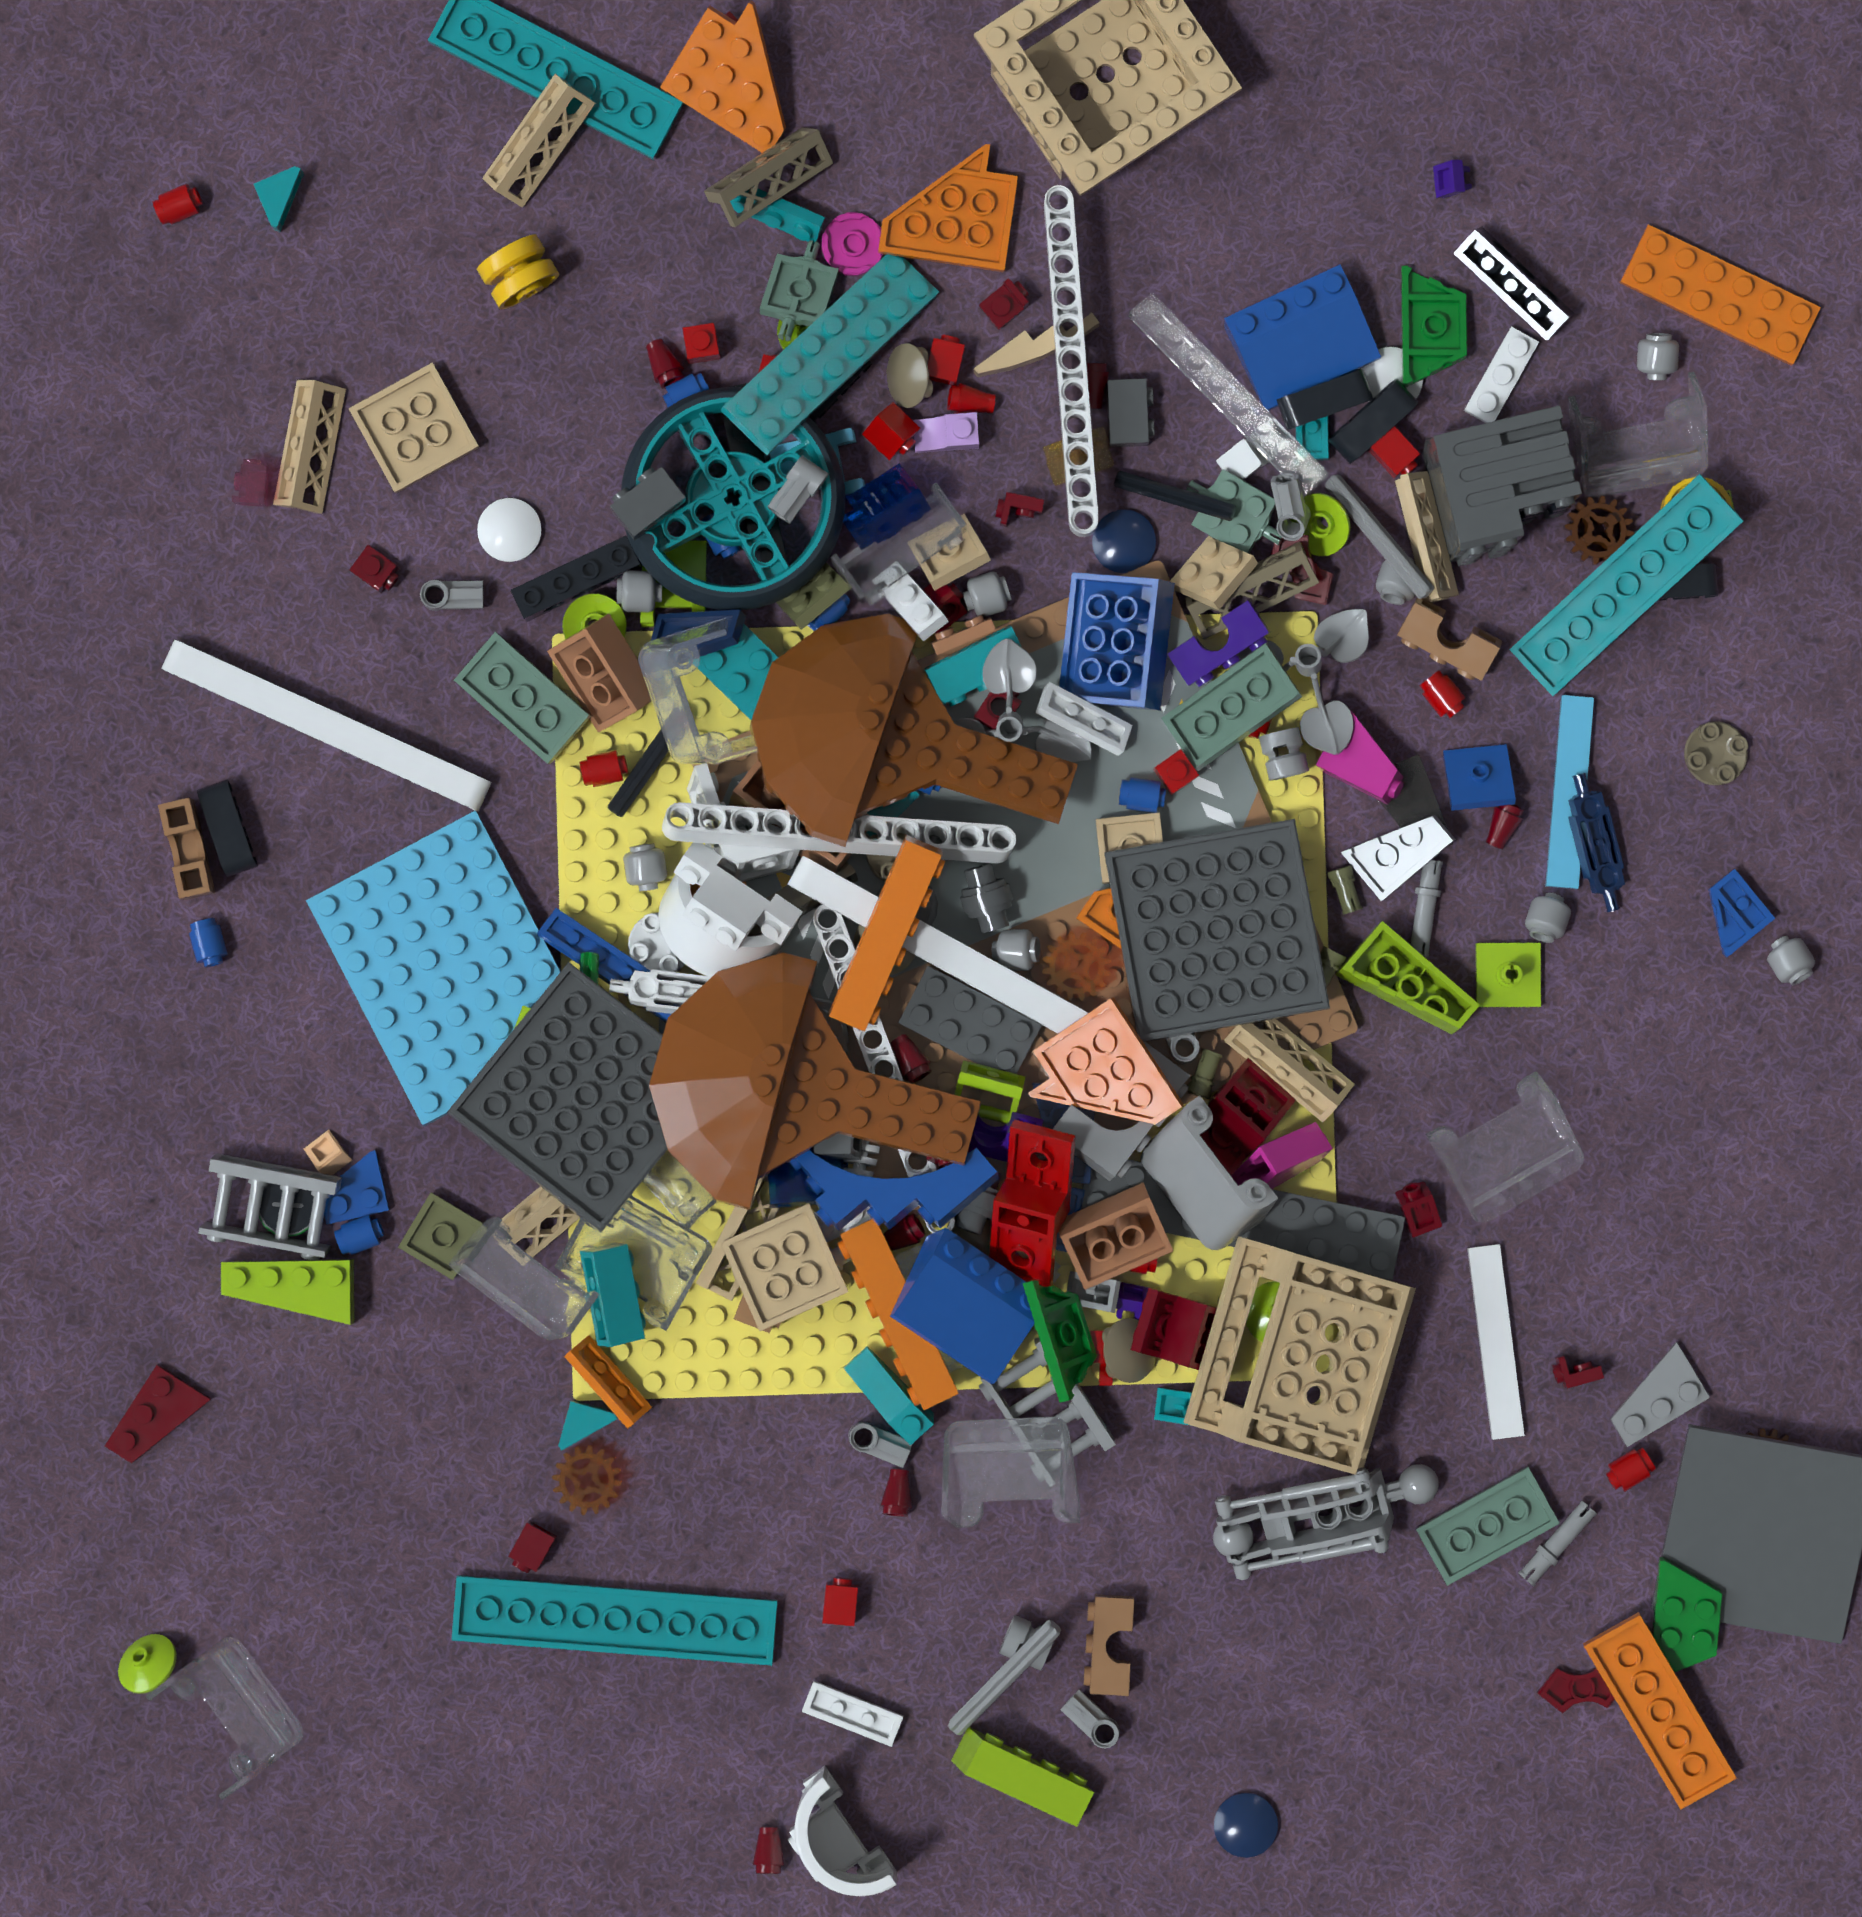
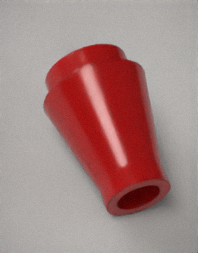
M962 383L951 385L948 393L947 410L954 411L955 414L972 412L993 413L996 397L995 394L986 393Z

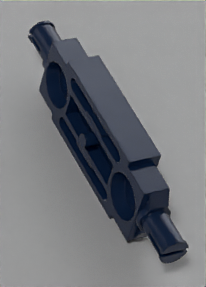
M1586 773L1572 776L1577 795L1568 800L1572 816H1569L1568 819L1584 879L1589 880L1592 893L1603 894L1607 912L1616 911L1620 907L1615 891L1625 885V880L1622 873L1624 865L1609 806H1605L1602 792L1589 790Z

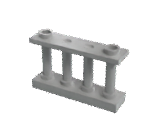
M218 1153L210 1159L209 1172L217 1173V1177L220 1180L213 1222L202 1224L199 1227L198 1234L207 1235V1239L214 1242H226V1239L297 1252L301 1253L302 1258L308 1260H320V1257L324 1258L330 1252L331 1245L319 1242L326 1200L330 1198V1195H335L340 1190L342 1177ZM236 1177L249 1179L248 1183L251 1184L244 1229L225 1225L232 1180H236ZM268 1183L280 1185L282 1190L275 1235L257 1231L263 1189ZM299 1189L309 1190L311 1195L314 1196L307 1241L288 1237L295 1192H299Z
M1037 1337L1034 1339L1036 1349L1033 1350V1355L1000 1375L994 1384H990L980 1377L982 1384L979 1385V1388L988 1402L994 1399L1035 1462L1031 1467L1039 1480L1042 1482L1046 1479L1050 1486L1056 1483V1478L1052 1472L1054 1469L1092 1445L1096 1447L1100 1444L1104 1451H1107L1115 1446L1116 1443L1113 1435L1079 1384H1075L1072 1389L1074 1397L1071 1400L1072 1402L1068 1403L1069 1407L1028 1434L1026 1433L1017 1418L1056 1393L1052 1377H1050V1382L1009 1407L999 1391L1036 1367L1047 1365L1040 1338ZM1083 1418L1089 1427L1085 1430L1086 1434L1044 1460L1034 1444L1073 1419L1079 1420Z

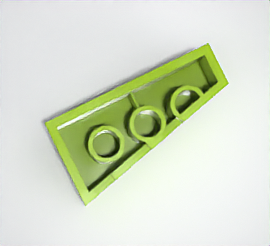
M1383 921L1369 933L1335 974L1450 1034L1458 1031L1480 1006V1004Z
M354 1259L221 1262V1295L352 1325L354 1324Z
M971 1727L966 1730L951 1760L965 1775L1071 1825L1078 1826L1094 1794L1086 1785L1087 1779L1073 1772H1070L1069 1776L1059 1772L1060 1767L1046 1759H1042L1039 1762L1031 1758L1032 1754L1018 1746H1015L1013 1749L1003 1744L1004 1741L993 1734L987 1733L985 1735Z

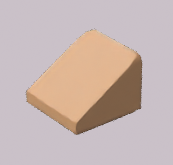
M330 1130L304 1148L316 1169L323 1174L333 1175L352 1161Z

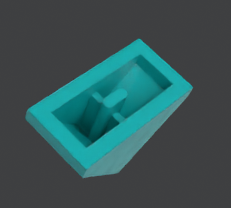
M296 166L253 184L271 226L278 232L282 230L304 176L301 168Z
M1158 1388L1154 1420L1185 1424L1183 1422L1192 1392Z
M571 1400L558 1446L562 1451L617 1420L618 1417L611 1410Z

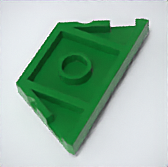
M1408 266L1401 267L1402 384L1405 387L1451 367L1467 357L1466 294L1454 288H1447L1440 281L1431 277L1427 279L1413 272L1412 268Z
M1037 1280L1022 1283L1059 1403L1072 1400L1074 1397L1072 1389L1075 1384L1082 1383L1087 1375L1088 1367L1092 1366L1097 1357L1079 1296L1069 1291L1063 1292L1055 1286H1041Z
M1659 1557L1652 1635L1674 1672L1717 1656L1722 1592L1713 1585L1699 1580L1697 1576L1687 1570L1684 1571L1673 1565L1668 1559Z

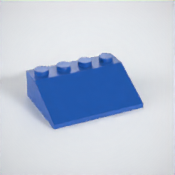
M1341 265L1335 266L1224 318L1226 333L1265 412L1278 407L1276 400L1347 375L1381 359L1356 295Z
M1072 572L1059 687L1091 704L1161 711L1175 583L1154 578Z
M947 1228L926 1236L890 1317L990 1384H994L1034 1325V1319L1022 1284L1026 1281Z

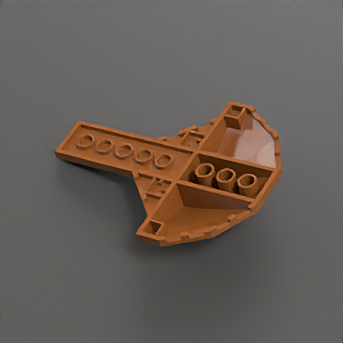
M883 614L822 625L771 663L750 723V731L754 737L757 757L762 766L767 790L771 794L775 793L786 805L785 809L791 815L794 814L804 824L805 830L812 837L846 847L855 819L867 815V812L882 805L885 807L906 798L909 793L921 788L927 789L933 785L1059 824L1078 764L955 725L913 653L918 635L903 618L891 614Z
M784 952L718 971L667 1019L649 1083L667 1149L671 1156L697 1180L715 1201L751 1210L760 1178L838 1133L964 1166L981 1101L856 1070L810 994L818 962Z

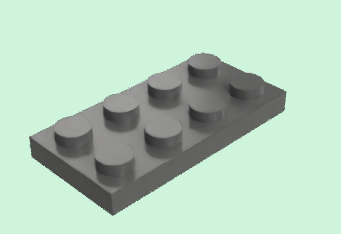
M927 966L898 1022L976 1064L1017 1074L1042 1026L1038 1022L930 966Z

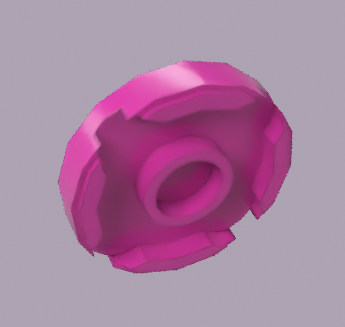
M848 212L837 216L827 226L822 235V252L826 262L831 267L838 268L839 273L845 276L858 277L866 274L883 256V254L878 253L881 227L869 216L862 213Z

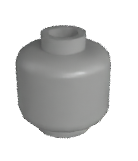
M1647 333L1646 338L1638 343L1637 369L1647 373V379L1666 380L1667 374L1677 371L1679 343L1672 339L1671 334Z
M1385 560L1381 565L1376 580V589L1380 593V597L1394 605H1402L1406 601L1412 600L1415 594Z
M626 571L622 578H617V604H622L623 610L627 612H652L655 608V602H662V585L657 583L656 579L648 571Z
M988 572L970 578L967 582L968 591L962 592L968 611L974 609L976 615H982L983 618L1005 611L1008 605L1007 602L1012 600L1005 577H999L996 572Z
M654 843L629 847L630 852L626 853L623 857L627 883L632 886L638 885L639 891L658 889V882L664 881L667 878L664 852L659 848H655Z
M1546 893L1545 896L1534 898L1531 901L1525 920V926L1530 931V936L1546 943H1552L1554 939L1563 937L1571 916V909L1564 903L1563 897L1554 893Z
M1029 929L1003 930L999 934L998 940L992 943L993 960H998L999 964L1012 971H1028L1034 967L1035 962L1040 961V940L1038 937H1034Z
M1784 936L1771 945L1773 950L1769 953L1767 961L1782 983H1790L1792 986L1797 985L1813 974L1812 968L1815 965V959L1801 938L1789 939L1788 936Z

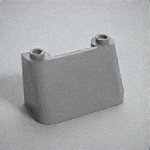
M1198 1096L1189 1102L1144 1147L1141 1154V1162L1201 1243L1211 1250H1220L1235 1241L1238 1236L1241 1237L1260 1224L1278 1197L1269 1185L1260 1179H1250L1239 1186L1236 1184L1200 1136L1211 1126L1213 1114L1202 1097Z

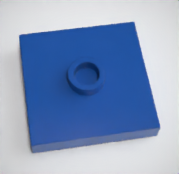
M1507 744L1443 751L1451 811L1515 804L1516 797Z

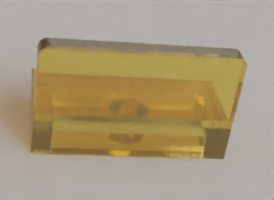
M1104 427L1093 429L1092 442L1096 473L1113 467L1114 461L1107 444ZM1061 440L1042 448L1055 486L1065 483L1063 444ZM1074 450L1069 455L1071 462L1075 465H1083L1088 460L1087 454L1082 450Z

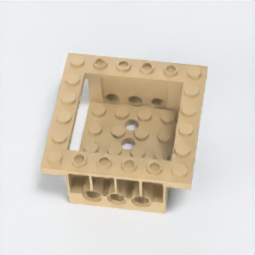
M1024 0L974 33V38L991 62L992 78L1060 180L1062 181L1068 177L1080 196L1241 91L1242 87L1183 0H1101L1025 51H1023L1018 41L1081 0ZM1128 49L1138 50L1141 54V61L1136 65L1126 64L1123 60L1124 52ZM1108 66L1113 69L1115 77L1111 82L1103 83L1098 80L1096 72L1100 67ZM1075 84L1085 85L1088 89V96L1080 101L1073 99L1070 95L1071 87Z
M1238 1236L1183 1423L1219 1433L1241 1443L1356 1475L1357 1469L1364 1468L1416 1288ZM1259 1276L1279 1282L1280 1285L1244 1406L1224 1401L1223 1399ZM1335 1323L1339 1329L1338 1336L1334 1340L1328 1341L1325 1337V1330L1328 1325ZM1326 1354L1330 1361L1329 1367L1324 1372H1319L1316 1368V1361L1318 1357ZM1318 1386L1320 1398L1317 1402L1310 1404L1307 1400V1392L1311 1387Z

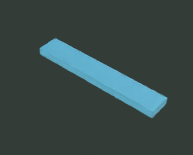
M1561 695L1546 887L1579 888L1580 862L1568 819L1569 816H1572L1568 800L1577 795L1572 776L1586 773V779H1588L1594 698Z

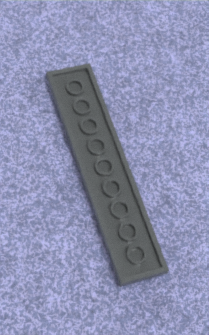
M1130 1160L1132 1165L1123 1177L1120 1178L1116 1175L1111 1181H1108L1091 1168L1090 1184H1083L1085 1192L1081 1210L1144 1182L1165 1232L1198 1239L1145 1169L1142 1162ZM1272 1189L1278 1197L1277 1201L1260 1224L1241 1236L1368 1275L1393 1280L1405 1217ZM1237 1239L1228 1246L1235 1247Z

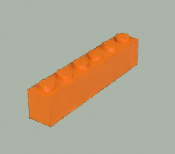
M909 835L905 836L830 1007L829 1017L864 1032L868 1023L875 1024L881 1007L877 1006L881 994L887 996L894 978L889 976L894 965L899 967L907 949L902 946L906 936L913 937L919 924V919L915 918L920 906L923 908L927 906L932 894V890L928 889L932 877L938 879L944 867L945 860L941 859L942 849Z
M870 1219L841 1233L842 1241L837 1242L844 1259L851 1258L856 1267V1270L851 1273L858 1288L865 1287L870 1299L866 1300L865 1303L873 1319L879 1316L884 1326L879 1332L886 1347L893 1346L898 1358L893 1359V1362L900 1376L907 1375L912 1385L907 1391L914 1406L921 1404L923 1410H926L959 1394L938 1348L890 1317L906 1280L880 1226L873 1219Z

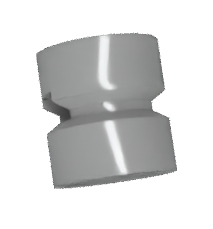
M1299 727L1259 737L1262 754L1269 758L1265 763L1269 781L1309 771L1306 755L1299 750L1303 745ZM1287 746L1289 754L1279 756L1278 748Z
M1014 1615L1000 1647L999 1654L1011 1658L1041 1626L1033 1628L1031 1621ZM1053 1642L1039 1655L1030 1667L1041 1671Z

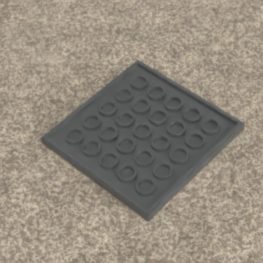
M1295 819L1104 852L1136 1031L1143 1042L1330 1009Z
M568 962L447 1111V1114L599 1233H602L668 1150L649 1088L663 1035Z
M1688 1424L1661 1557L1668 1559L1670 1563L1678 1568L1694 1574L1704 1583H1709L1721 1590L1720 1623L1842 1644L1862 1551V1455ZM1657 1578L1651 1602V1610L1653 1611L1655 1606Z

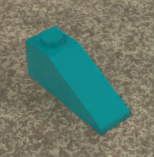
M868 1346L844 1366L845 1371L883 1418L909 1445H912L934 1425V1413L931 1409L923 1410L921 1404L914 1406L907 1391L909 1387Z

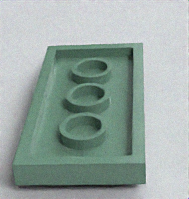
M494 632L454 679L458 685L547 764H551L592 717L497 632Z
M1265 643L1161 719L1193 767L1199 771L1303 696L1270 647Z
M1527 1466L1415 1529L1445 1584L1448 1586L1560 1523Z

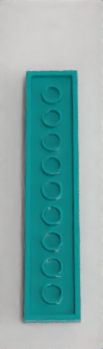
M457 1575L451 1640L772 1666L778 1600Z

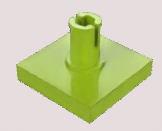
M1475 943L1476 1002L1480 1004L1479 1007H1541V943Z

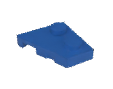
M1736 869L1731 870L1708 889L1722 954L1725 957L1731 955L1775 919Z
M376 1150L370 1151L340 1176L342 1177L341 1188L335 1195H330V1198H327L324 1216L326 1225L390 1210Z

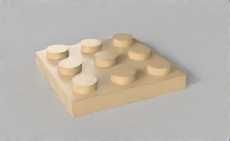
M433 363L349 408L395 493L402 491L480 448Z
M810 1203L721 1242V1246L759 1331L849 1292Z

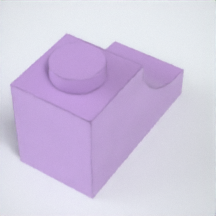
M977 412L945 414L935 418L913 420L921 428L914 436L916 441L915 453L979 449Z

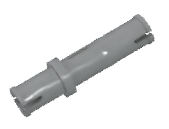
M1431 860L1422 868L1420 884L1415 889L1418 898L1410 945L1426 957H1429L1437 897L1441 896V891L1438 888L1443 862Z
M1580 1501V1504L1543 1546L1539 1545L1536 1549L1537 1553L1518 1572L1525 1579L1532 1570H1535L1527 1579V1582L1533 1587L1551 1565L1556 1566L1559 1562L1557 1558L1571 1544L1592 1518L1597 1515L1590 1508L1583 1517H1580L1588 1508V1505L1583 1501Z

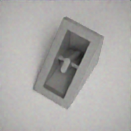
M1070 1271L1067 1291L1078 1294L1082 1307L1115 1313L1121 1281L1109 1279L1084 1290L1077 1272Z

